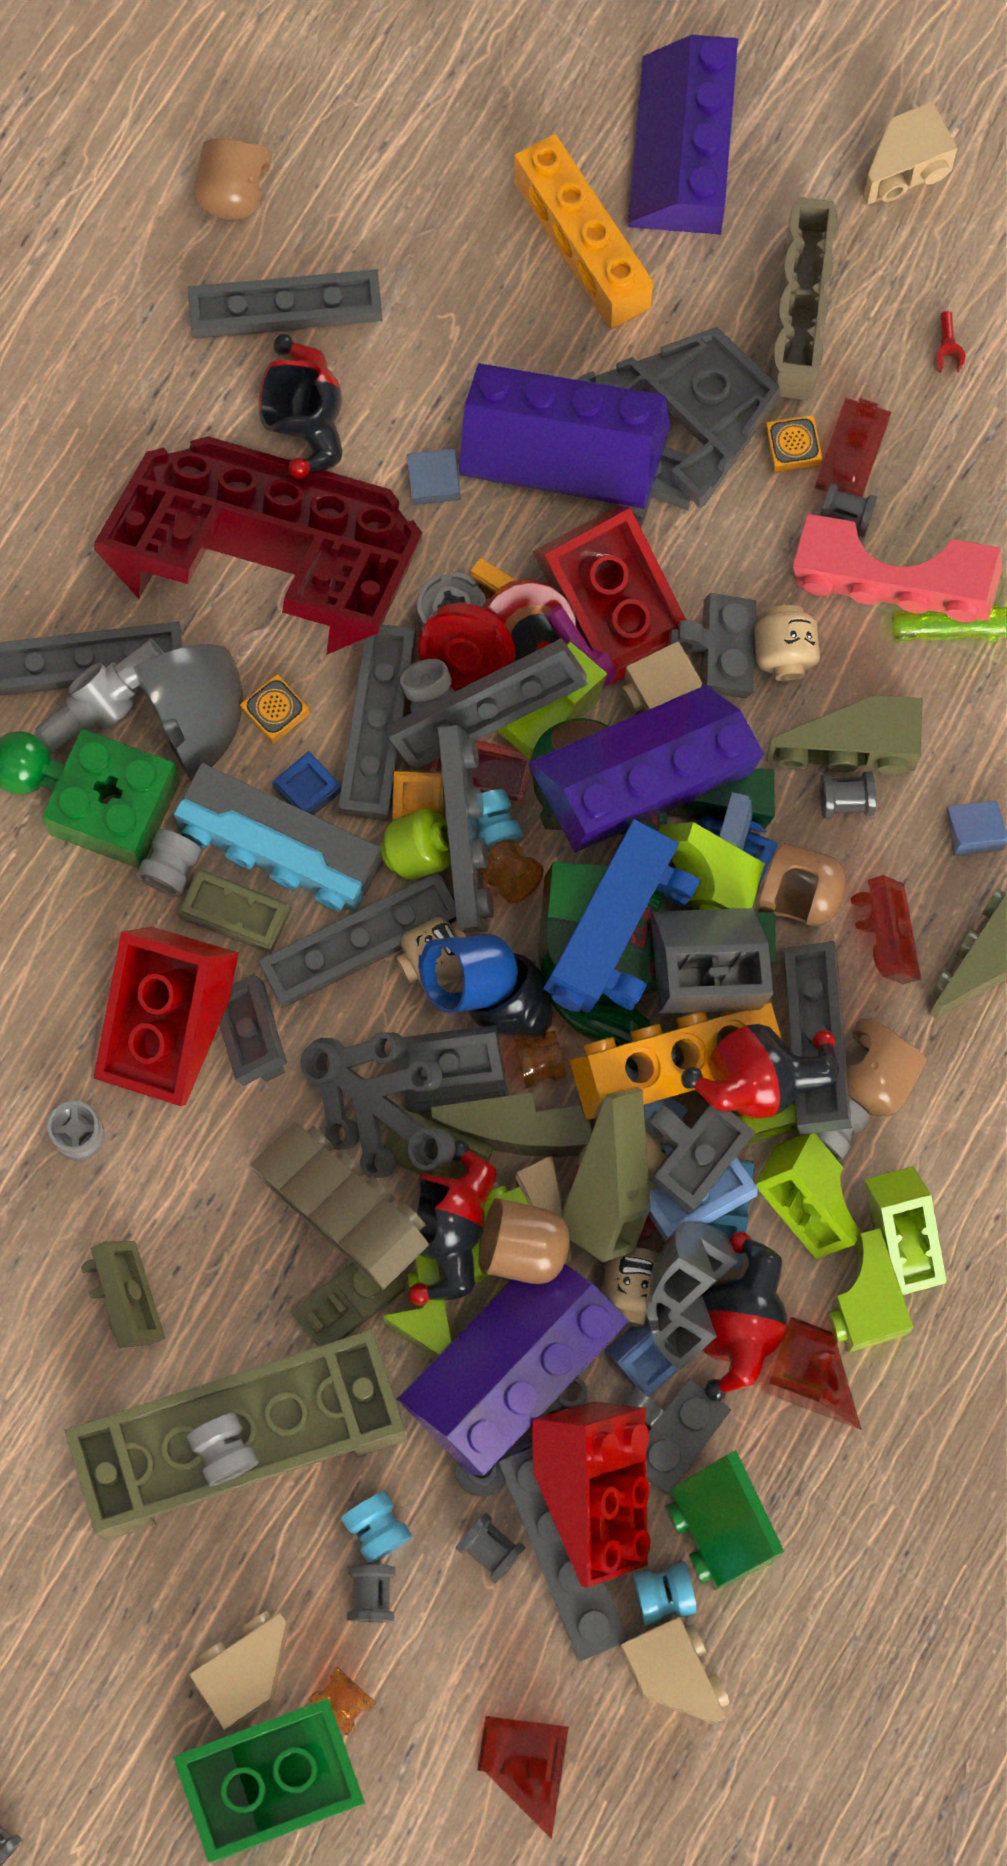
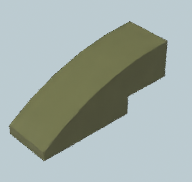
M533 1092L431 1107L433 1122L494 1147V1151L541 1157L578 1156L589 1143L592 1134L590 1119L586 1120L582 1105L536 1112Z

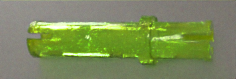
M997 603L993 604L989 621L976 619L973 622H960L950 618L945 613L929 610L922 614L893 610L892 612L893 642L986 638L987 642H998L999 638L1007 637V607H998Z

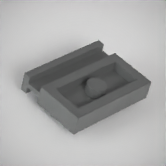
M497 1025L402 1037L405 1041L406 1051L404 1057L397 1062L399 1071L408 1069L415 1061L427 1060L436 1062L442 1071V1081L436 1090L431 1092H416L414 1090L403 1092L406 1100V1110L412 1113L431 1111V1107L509 1095ZM423 1068L421 1071V1081L425 1084L428 1074L425 1068Z

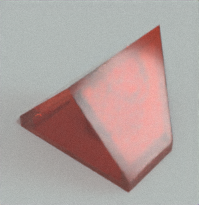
M791 1316L763 1393L862 1430L833 1333Z
M485 1716L477 1771L485 1772L552 1839L569 1727Z

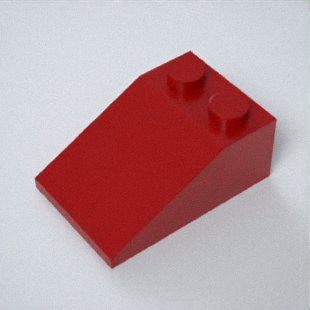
M615 506L533 551L548 583L566 598L575 615L576 628L589 648L605 652L611 659L616 677L609 685L625 678L627 666L669 646L670 630H678L679 622L682 620L687 621L630 507Z
M152 926L121 931L94 1079L178 1106L186 1105L229 1003L239 952Z

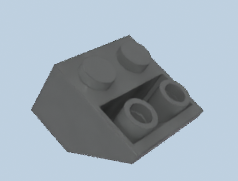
M753 908L655 911L651 913L659 1014L761 1010L773 995L769 944Z

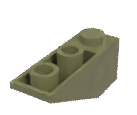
M871 695L772 737L767 752V761L778 762L779 766L787 769H802L807 767L808 764L828 765L830 770L836 772H852L857 770L858 767L878 768V772L885 775H902L907 773L908 770L915 771L921 756L923 698Z
M996 890L982 912L984 916L989 918L982 932L979 934L971 929L956 952V955L962 958L963 961L954 975L945 970L929 994L937 1000L929 1014L934 1018L942 1016L1007 980V893L1002 890Z
M638 1087L607 1094L600 1102L595 1112L596 1124L589 1143L583 1148L578 1158V1165L580 1167L573 1186L562 1201L563 1213L561 1217L567 1223L569 1239L602 1262L634 1252L651 1208L643 1090Z

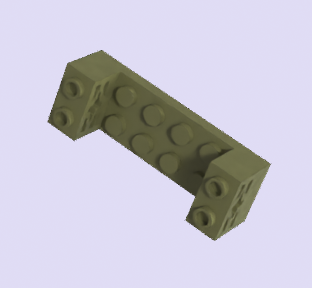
M373 1329L65 1430L94 1533L105 1541L155 1525V1516L354 1450L357 1457H361L408 1441ZM229 1413H235L242 1427L240 1437L243 1444L252 1448L258 1464L229 1481L210 1487L202 1471L205 1465L201 1454L193 1452L186 1436L213 1419Z

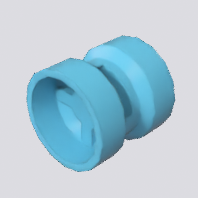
M496 789L482 793L484 814L482 818H477L478 837L485 838L488 856L516 846L523 840L524 835L519 822L513 820L510 816L509 811L512 806L506 790Z
M386 1491L368 1498L341 1517L349 1533L357 1534L360 1539V1551L368 1565L384 1558L413 1538L406 1524L397 1521L392 1513L394 1504Z
M685 1561L670 1564L666 1571L654 1573L649 1569L633 1573L636 1596L644 1626L659 1623L665 1615L675 1613L679 1617H686L697 1614L693 1587ZM664 1584H667L671 1602L667 1601Z

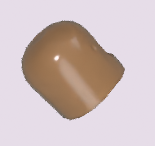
M218 138L204 141L194 190L195 199L199 206L208 214L224 220H242L253 215L258 209L262 198L259 191L260 173L264 174L269 171L272 152L259 144L245 143L232 139Z
M784 843L770 866L761 893L758 913H775V916L789 917L811 926L824 925L830 922L841 908L845 895L847 881L845 869L839 861L831 856Z
M860 1018L853 1028L852 1038L868 1050V1053L860 1064H847L850 1099L858 1103L868 1114L873 1116L896 1114L907 1101L927 1059L917 1048L904 1041L891 1029L879 1022Z
M495 1198L488 1211L484 1231L479 1243L478 1265L481 1272L532 1284H544L552 1281L561 1272L569 1251L567 1223L556 1212ZM498 1231H499L498 1238H497V1243H496V1247H495L496 1237H497V1233H498Z

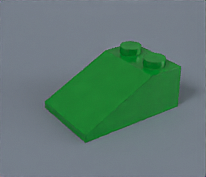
M736 1450L726 1454L670 1490L669 1496L672 1503L665 1505V1508L677 1534L680 1535L687 1532L695 1552L688 1554V1557L701 1584L710 1581L714 1591L771 1565L785 1552Z
M329 1698L173 1756L208 1864L223 1860L365 1804Z

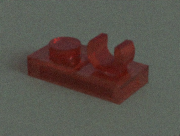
M845 398L816 481V489L827 492L830 483L838 484V489L863 497L890 420V411L877 408V403L859 398V401Z
M885 875L868 879L870 893H856L851 897V904L858 907H864L869 904L871 906L870 916L866 920L856 922L855 926L856 929L867 933L875 932L877 944L873 947V958L877 969L884 978L901 984L922 980L904 883Z

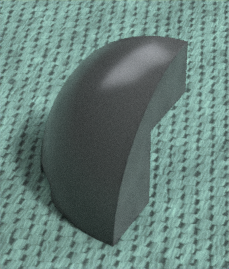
M199 644L179 648L134 666L139 685L159 718L167 741L190 782H192L201 763L213 767L223 756L234 739L242 715L240 704L243 702V691L236 663L226 648L215 644Z
M697 1221L683 1222L664 1243L651 1270L647 1289V1314L653 1340L662 1355L680 1370L717 1337L702 1295L738 1262L728 1234L711 1225Z

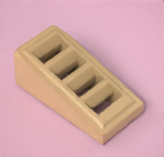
M552 1156L516 1172L515 1186L516 1188L521 1187L530 1206L544 1208L562 1216V1198L556 1165L553 1162ZM569 1242V1251L565 1264L570 1267L572 1253Z

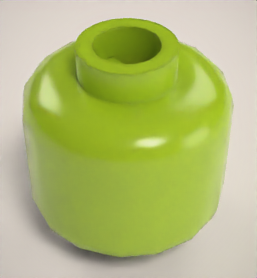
M420 809L396 818L387 825L381 843V852L390 870L407 880H419L444 871L451 865L447 820L442 814L433 809Z

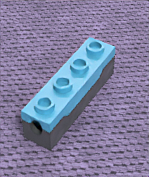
M201 763L183 796L184 799L181 800L174 813L178 828L182 830L181 835L190 839L199 847L207 848L209 844L226 851L225 857L234 864L249 870L252 869L253 865L270 872L269 877L278 885L292 891H296L298 886L316 894L314 899L319 904L336 912H341L342 908L354 913L357 912L363 896L366 895L383 862L381 847L204 763Z

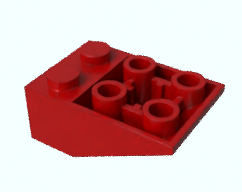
M592 1401L532 1419L533 1473L581 1587L589 1588L647 1566L651 1541L647 1532V1501L649 1499L650 1486L646 1472V1449L649 1443V1432L646 1427V1408Z

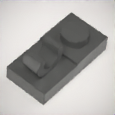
M255 974L232 985L230 1000L219 1024L235 1080L243 1086L260 1077L265 1082H268L284 1074L283 1065L287 1064L264 982Z

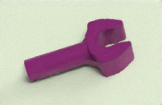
M557 605L546 613L545 617L560 639L562 638L567 645L570 642L607 673L603 688L616 677L614 665L607 653L589 648L562 605Z

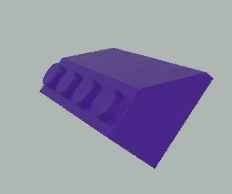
M691 34L643 56L628 227L721 235L726 199L738 38Z
M478 363L464 406L459 462L460 476L646 509L671 426L665 395Z
M704 685L532 760L529 766L573 851L576 853L627 830L633 819L641 823L646 822L750 775L765 754L741 710L709 686Z
M564 1264L557 1277L548 1283L532 1284L511 1279L396 1399L469 1474L485 1475L532 1425V1419L542 1415L622 1330L629 1320L593 1283L566 1264Z

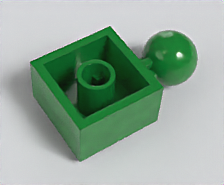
M83 728L78 735L66 764L52 760L45 743L31 733L15 731L0 737V789L14 795L29 794L40 787L53 791L42 815V819L51 836L139 868L142 860L146 859L152 847L151 841L156 831L160 829L180 783L174 762ZM110 795H120L119 799L110 798L107 804H104L103 800Z

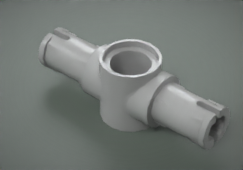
M150 638L118 664L112 662L105 667L100 662L84 670L70 685L68 690L70 695L65 699L67 704L35 728L36 736L53 753L79 733L82 728L92 729L98 724L101 729H106L117 723L128 713L135 701L132 697L137 694L136 687L139 686L134 666L164 654L163 650Z

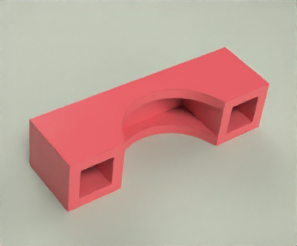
M807 514L793 564L798 587H802L810 594L816 596H829L831 593L846 595L856 602L866 605H875L879 602L898 605L907 612L916 614L925 613L927 610L940 612L960 622H973L976 619L989 621L1003 569L1000 547L951 539L939 554L924 563L914 566L888 565L875 559L864 549L858 538L855 522Z

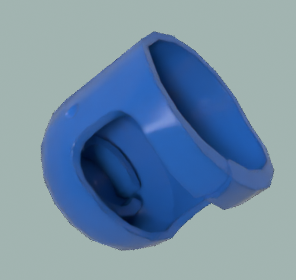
M479 934L463 938L433 939L425 945L422 954L419 955L418 969L425 993L438 1009L447 1013L499 1005L512 995L517 984L518 970L514 953L510 946L496 935ZM443 946L449 948L459 959L463 974L462 992L450 993L438 984L435 971L436 959L440 957Z

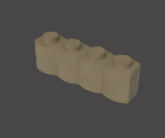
M799 197L795 201L790 213L785 241V261L780 284V305L775 328V348L770 377L780 386V397L809 400L815 391L823 357L822 336L828 312L827 292L833 267L832 248L838 222L835 204L830 200Z
M292 1123L250 1166L282 1201L294 1209L308 1224L359 1267L372 1281L382 1289H385L429 1245L420 1233V1230L425 1226L424 1222L405 1203H402L398 1208L393 1206L391 1202L394 1200V1197L376 1178L372 1176L365 1182L361 1178L364 1174L363 1170L344 1151L337 1156L331 1153L334 1146L316 1127L312 1126L306 1131L297 1123Z

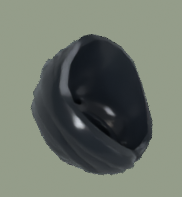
M514 953L518 976L512 995L499 1005L468 1010L471 1018L481 1027L497 1025L499 1034L539 1037L544 1035L552 1024L553 1009L549 992L543 989L546 981L541 970L533 961L524 955Z

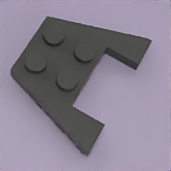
M718 327L660 347V353L639 361L631 357L617 362L616 369L597 376L592 371L578 378V380L639 391L645 389L651 393L665 395L668 412L704 445L671 470V481L699 508L708 502L780 398V386Z

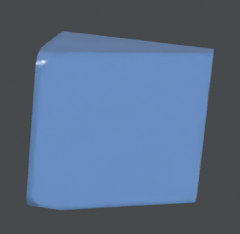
M997 801L947 807L954 856L1004 850L1007 844V831Z
M646 1320L643 1327L631 1326L605 1350L607 1357L635 1388L637 1387L648 1396L679 1370L657 1348L651 1334L649 1322Z

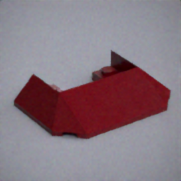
M207 436L191 440L190 448L168 453L163 447L145 453L96 538L94 550L138 599H140L153 574L188 584L206 549L294 574L295 577L284 597L282 613L330 626L326 655L379 633L422 540L423 532L414 520H406L399 510L400 501L391 489L326 470L309 472L303 479L294 478L288 469L291 460Z

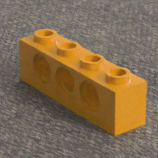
M553 134L515 154L514 184L610 330L651 309L653 280L557 135Z
M766 1003L761 1010L722 1011V1016L711 1019L707 1018L706 1012L689 1014L676 1018L677 1029L662 1033L660 1023L631 1031L632 1042L616 1046L614 1037L584 1045L586 1055L571 1059L569 1062L586 1120L594 1119L600 1102L607 1094L638 1087L643 1090L645 1105L695 1090L694 1088H685L681 1083V1074L688 1067L699 1068L704 1078L714 1081L708 1063L712 1052L717 1047L719 1031L728 1036L733 1031L746 1025L762 1024L769 1026L781 1038L772 1003ZM674 1044L681 1048L684 1055L681 1068L677 1067L672 1060L671 1051ZM628 1057H631L638 1066V1077L635 1082L629 1079L625 1071V1063Z

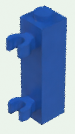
M633 819L543 988L553 994L552 999L557 1004L571 1011L578 1012L581 1009L589 1013L602 993L609 996L616 1004L631 1011L634 1005L638 1003L647 984L632 975L615 970V967L655 890L662 892L666 898L683 907L692 898L700 880L686 871L674 869L668 865L679 845L678 842Z

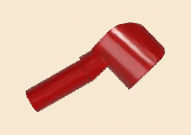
M944 311L940 314L942 340L941 347L934 359V368L937 372L941 373L943 369L942 357L951 355L957 361L956 369L958 373L963 367L966 355L963 348L955 343L952 312Z

